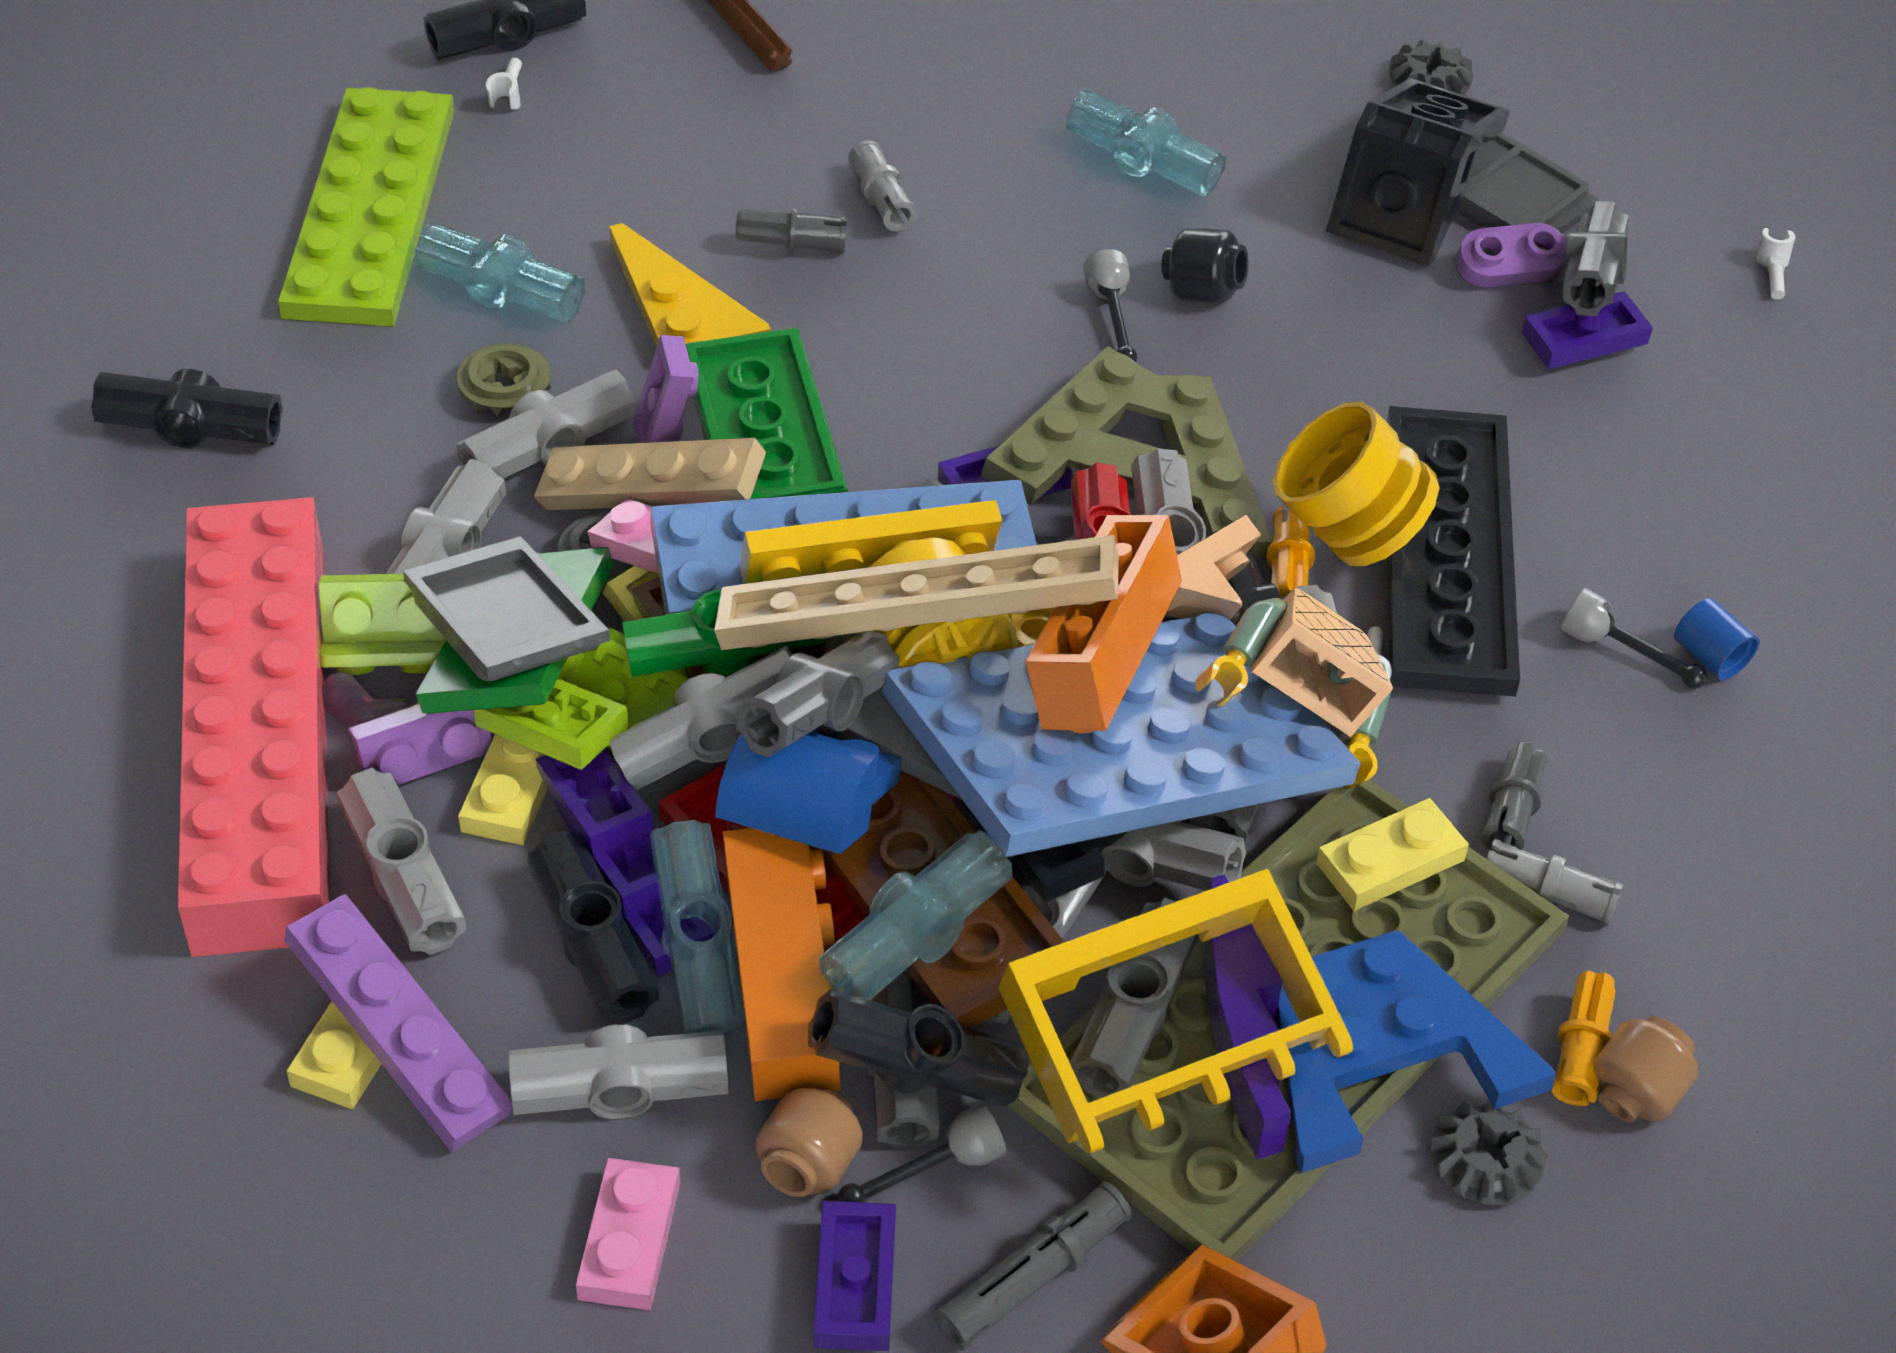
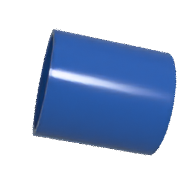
M1706 598L1695 604L1682 617L1674 631V640L1719 680H1727L1744 669L1752 660L1760 645V639L1713 598Z

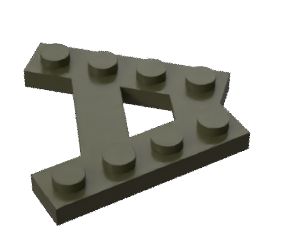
M1109 346L986 458L981 476L991 482L1021 480L1026 503L1030 506L1071 467L1085 470L1096 462L1114 465L1120 477L1126 479L1127 484L1133 485L1131 465L1135 458L1139 455L1152 453L1160 448L1108 433L1132 410L1159 418L1170 449L1177 450L1178 455L1187 460L1193 509L1203 519L1206 527V538L1211 536L1213 532L1219 531L1247 515L1261 534L1251 547L1255 559H1266L1268 546L1273 542L1211 377L1156 375L1137 364L1130 357L1120 354Z

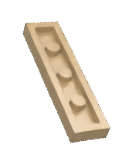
M755 438L553 447L534 497L546 510L614 508L627 498L650 506L747 500L751 498L766 451Z

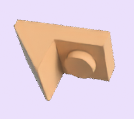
M1247 515L1177 555L1182 583L1165 615L1183 619L1199 616L1203 613H1216L1230 620L1242 607V601L1227 580L1237 575L1249 564L1250 560L1247 558L1246 553L1261 536Z

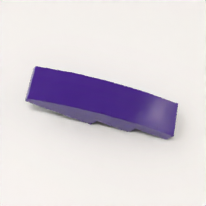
M604 749L582 770L547 755L536 758L537 769L571 835H582L605 883L612 886L619 894L622 916L638 948L657 977L718 951L717 932L686 890L683 869L654 831L651 810L635 788L626 780L624 773L608 751Z
M1225 874L1213 877L1210 889L1229 883ZM1252 924L1205 941L1204 979L1212 1038L1217 1054L1279 1031L1274 1022L1283 981ZM1261 1059L1223 1074L1230 1090L1231 1103L1256 1160L1283 1152L1291 1111L1278 1088L1280 1080L1273 1074L1267 1059Z

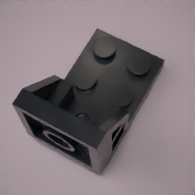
M1412 78L1368 101L1354 131L1326 231L1429 266L1437 256L1467 189L1479 147L1504 131L1510 110Z

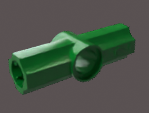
M722 589L705 593L696 600L691 611L622 622L632 677L702 665L709 673L730 676L753 664L757 655L773 653L785 646L792 650L826 644V639L812 638L773 643L762 647L721 650L714 629Z

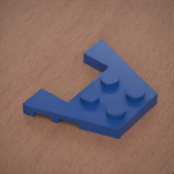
M1399 930L1312 956L1351 1036L1353 1052L1337 1058L1332 1054L1327 1043L1324 1046L1312 1049L1309 1041L1288 1049L1295 1064V1074L1287 1077L1289 1091L1287 1103L1292 1112L1296 1165L1301 1173L1360 1154L1364 1138L1337 1091L1341 1088L1452 1052H1459L1465 1058L1494 1109L1551 1091L1556 1077L1553 1068ZM1283 987L1281 988L1275 1019L1278 1030L1300 1023Z

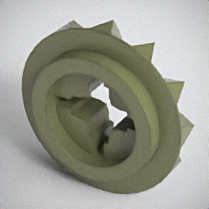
M499 343L485 346L467 356L458 369L457 383L461 399L469 400L475 412L491 408L498 418L504 410L513 409L514 405L528 393L551 389L550 365L541 353L525 345ZM496 373H500L502 378H506L509 383L514 384L504 387L501 382H496Z

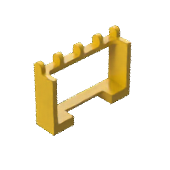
M1268 869L1008 963L998 987L1067 1143L1080 1140L1088 1154L1104 1149V1140L1097 1123L1136 1108L1144 1127L1151 1131L1164 1125L1163 1112L1157 1099L1201 1083L1210 1102L1213 1105H1218L1230 1100V1090L1223 1074L1266 1058L1273 1074L1278 1080L1293 1076L1295 1074V1064L1288 1049L1308 1041L1312 1049L1324 1046L1327 1043L1332 1054L1337 1058L1353 1052L1351 1036ZM1252 924L1283 981L1282 987L1300 1023L1088 1103L1042 1001L1074 990L1082 976L1198 934L1201 942Z

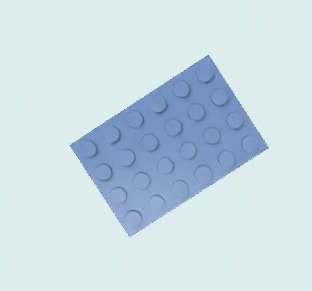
M1203 613L1195 617L1161 622L1106 731L1079 734L1070 730L1041 729L1025 663L1035 643L1029 646L994 652H979L972 658L960 657L956 661L941 664L922 662L914 666L891 669L887 672L886 685L882 687L881 691L1005 857L1351 785L1355 783L1360 767V761L1315 713L1254 674L1251 666H1244L1248 675L1246 687L1225 706H1217L1224 695L1223 688L1218 681L1212 679L1200 692L1196 691V678L1218 657L1226 656L1223 647L1236 627L1230 619L1216 613Z

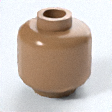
M1650 1016L1647 1020L1628 1019L1624 1021L1594 1061V1070L1599 1079L1598 1087L1602 1091L1598 1096L1599 1102L1608 1112L1627 1123H1633L1637 1117L1649 1122L1664 1121L1674 1111L1698 1078V1063L1693 1056V1053L1696 1051L1695 1044L1683 1030L1670 1021L1658 1016Z
M802 1087L790 1090L779 1101L757 1134L755 1150L761 1163V1171L773 1187L789 1196H814L830 1192L840 1182L861 1148L863 1131L857 1116L852 1112L850 1103L841 1094L830 1089Z

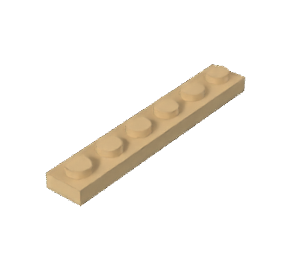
M1114 535L726 586L722 587L714 631L721 650L742 647H762L773 643L812 638L826 639L835 635L874 630L889 631L898 627L936 622H957L967 618L1006 613L1020 614L1030 610L1076 604L1089 605L1099 601L1118 599L1119 554Z

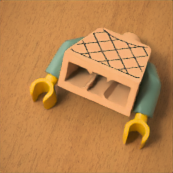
M1293 589L1284 600L1271 598L1251 605L1245 611L1223 647L1226 656L1218 657L1196 678V691L1200 692L1212 679L1218 681L1223 688L1224 695L1217 706H1225L1246 687L1248 675L1244 666H1251L1254 674L1317 714L1350 738L1349 745L1346 747L1360 761V767L1355 783L1346 785L1348 790L1373 777L1376 774L1378 765L1375 754L1368 746L1377 742L1393 687L1368 636L1301 589Z

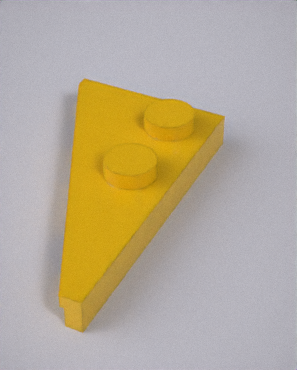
M620 223L609 226L610 243L656 347L660 335L684 337L686 344L771 331L766 321L625 224Z

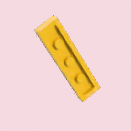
M991 500L748 531L744 534L739 570L743 584L868 568L888 551L910 541L932 537L953 541L966 554L994 551L1002 525V517L997 501Z

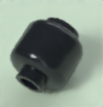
M1183 229L1176 236L1173 245L1165 248L1161 262L1163 278L1170 280L1173 292L1184 301L1218 303L1228 301L1234 295L1236 289L1239 290L1244 287L1249 269L1246 247L1243 244H1239L1237 237L1231 231L1225 229Z

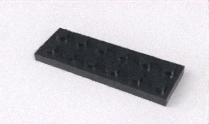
M1389 406L1386 422L1398 434L1399 441L1410 447L1418 455L1419 460L1431 468L1436 474L1439 484L1436 505L1424 526L1405 546L1388 557L1389 663L1392 669L1390 682L1393 687L1516 697L1520 684L1507 415Z

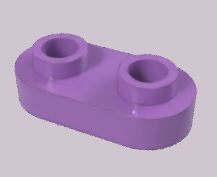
M1543 223L1480 228L1470 232L1463 239L1456 255V267L1460 275L1467 282L1478 287L1487 288L1545 282L1557 276L1565 263L1567 241L1559 230ZM1535 244L1543 246L1547 250H1541ZM1481 249H1490L1494 252L1495 256L1487 255Z

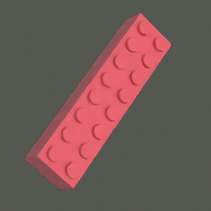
M314 497L187 508L178 910L191 957L288 948L289 946L284 941L287 926L330 902L326 669L321 667L320 662L322 628L319 580L321 575H324V558Z

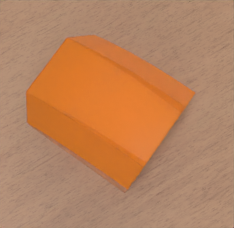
M1203 1244L1167 1272L1107 1330L1100 1340L1110 1353H1324L1327 1346L1316 1302Z

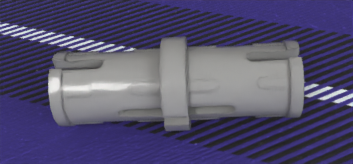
M870 140L861 141L858 145L863 151L865 158L862 159L854 147L848 155L851 167L856 171L861 180L860 190L868 203L876 206L887 229L896 232L903 231L907 227L901 219L900 213H904L911 225L917 217V210L904 191V179L894 166L888 164L878 143Z
M1494 839L1491 850H1489L1486 858L1550 903L1575 910L1603 921V923L1610 924L1623 884L1602 877L1599 878L1565 865L1567 859L1553 855L1551 860L1517 849V847Z

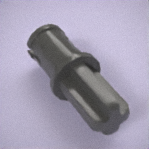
M792 207L791 214L742 209L737 214L735 234L736 238L740 241L789 245L788 252H794V247L844 253L847 217L797 213L798 208Z
M1521 741L1516 749L1508 752L1501 778L1494 781L1490 788L1489 799L1492 803V808L1487 824L1482 832V841L1490 850L1494 839L1506 843L1509 835H1512L1510 845L1522 850L1525 844V834L1530 817L1536 814L1541 807L1542 794L1539 790V785L1547 756L1544 750L1534 748L1530 741Z

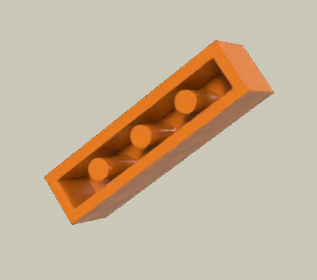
M1169 515L1106 516L1095 537L1114 535L1119 554L1118 599L1099 601L1089 605L1076 604L1055 607L1025 661L1042 730H1070L1079 734L1107 730L1182 583Z
M754 828L723 831L726 874L755 1101L783 1098L790 1090L802 1087L840 1091L839 1061L817 1056L815 1049L808 1047V1024L814 1015L818 999L828 990L843 993L839 960L825 961L823 946L835 944L830 903L817 904L815 890L826 889L822 849H809L807 844Z

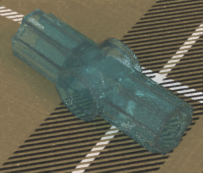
M1085 88L1075 97L1074 103L1067 114V130L1111 151L1115 163L1121 170L1131 176L1141 177L1153 171L1207 197L1217 187L1218 181L1225 171L1227 155L1180 133L1176 121L1162 109L1155 107L1147 108L1140 114Z
M431 221L420 232V239L414 251L416 267L464 284L474 300L491 309L502 308L509 301L569 323L580 311V304L586 293L585 277L535 259L530 248L523 241L511 235H500L491 243Z
M696 820L671 823L663 828L652 830L650 833V843L664 921L662 945L665 953L670 958L682 1034L722 1030L724 1035L725 1033L742 1029L745 1021L729 935L732 928V914L728 904L723 900L710 823H699ZM688 917H698L706 921L712 929L713 938L704 942L688 938L682 932L680 921Z
M979 830L976 834L966 833L918 875L914 876L906 871L894 875L880 888L874 897L869 916L819 957L821 974L828 980L834 991L870 1001L917 959L925 963H932L943 957L959 938L964 926V919L1012 879L1011 862L1005 857L994 840Z

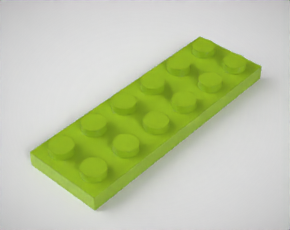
M372 87L346 88L279 297L278 304L281 319L395 326L454 115L452 94H438L427 91L378 90Z

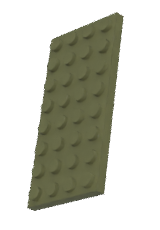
M1370 779L1349 790L1346 786L1333 788L1242 871L1241 878L1265 869L1269 870L1311 957L1399 930L1486 1009H1489L1565 932L1569 919L1568 914L1470 847H1468L1465 861L1353 911L1316 864L1319 847L1410 807ZM1200 937L1167 1006L1164 1027L1158 1036L1152 1039L1131 1087L1217 1054L1212 1038L1204 979L1205 941L1201 942ZM1098 1003L1059 1037L1069 1063ZM1440 1057L1337 1090L1362 1136ZM1032 1063L1028 1065V1074L1021 1085L1019 1097L1008 1105L1011 1110L1099 1180L1109 1182L1116 1187L1128 1203L1187 1250L1193 1252L1203 1244L1236 1262L1336 1163L1334 1162L1304 1173L1300 1172L1296 1165L1294 1152L1296 1139L1292 1112L1283 1152L1256 1160L1231 1100L1213 1105L1201 1083L1157 1099L1163 1112L1164 1125L1151 1131L1144 1127L1136 1108L1097 1123L1104 1140V1149L1091 1154L1086 1153L1080 1140L1067 1143ZM1287 1078L1280 1080L1278 1088L1287 1103L1289 1091ZM1079 1083L1088 1103L1101 1099L1098 1096L1085 1092Z

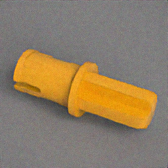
M1282 506L1278 507L1273 514V542L1268 546L1266 553L1268 566L1272 569L1271 583L1276 585L1281 598L1287 596L1296 587L1308 586V571L1315 561L1314 547L1310 544V526L1301 521L1289 508L1287 521L1284 522L1285 510Z
M1587 970L1577 977L1569 1019L1559 1026L1557 1038L1562 1044L1561 1054L1551 1091L1558 1100L1566 1104L1587 1106L1589 1101L1594 1103L1597 1099L1599 1079L1594 1070V1061L1613 1036L1608 1028L1616 993L1613 977L1605 972L1595 973Z

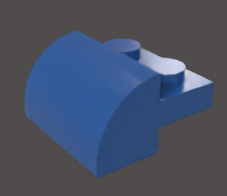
M814 729L775 755L766 757L751 751L747 740L741 733L729 755L721 778L715 817L841 854L868 831L872 804L899 783L902 758L879 752V747L869 741L859 739L841 741L820 735L817 729Z

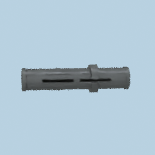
M1103 1181L1061 1216L1058 1217L1052 1214L1043 1219L1037 1225V1234L1000 1263L989 1269L987 1273L944 1306L934 1310L936 1314L934 1316L935 1321L943 1335L957 1349L965 1350L971 1345V1342L1012 1310L1019 1307L1026 1299L1063 1270L1073 1272L1086 1263V1252L1118 1227L1132 1219L1130 1216L1132 1214L1130 1206L1124 1196L1111 1183Z

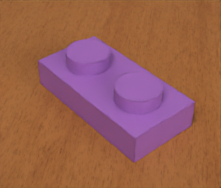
M660 335L632 421L637 443L679 441L682 436L683 410L687 398H693L698 387V367L695 362H690L684 337Z
M419 704L349 728L360 770L364 771L374 768L377 772L381 773L391 772L397 785L486 755L492 742L489 731L475 726L474 710L427 714L422 713Z

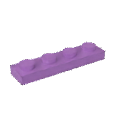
M346 894L341 895L287 926L284 941L451 1153L510 1115L512 1109L511 1099Z

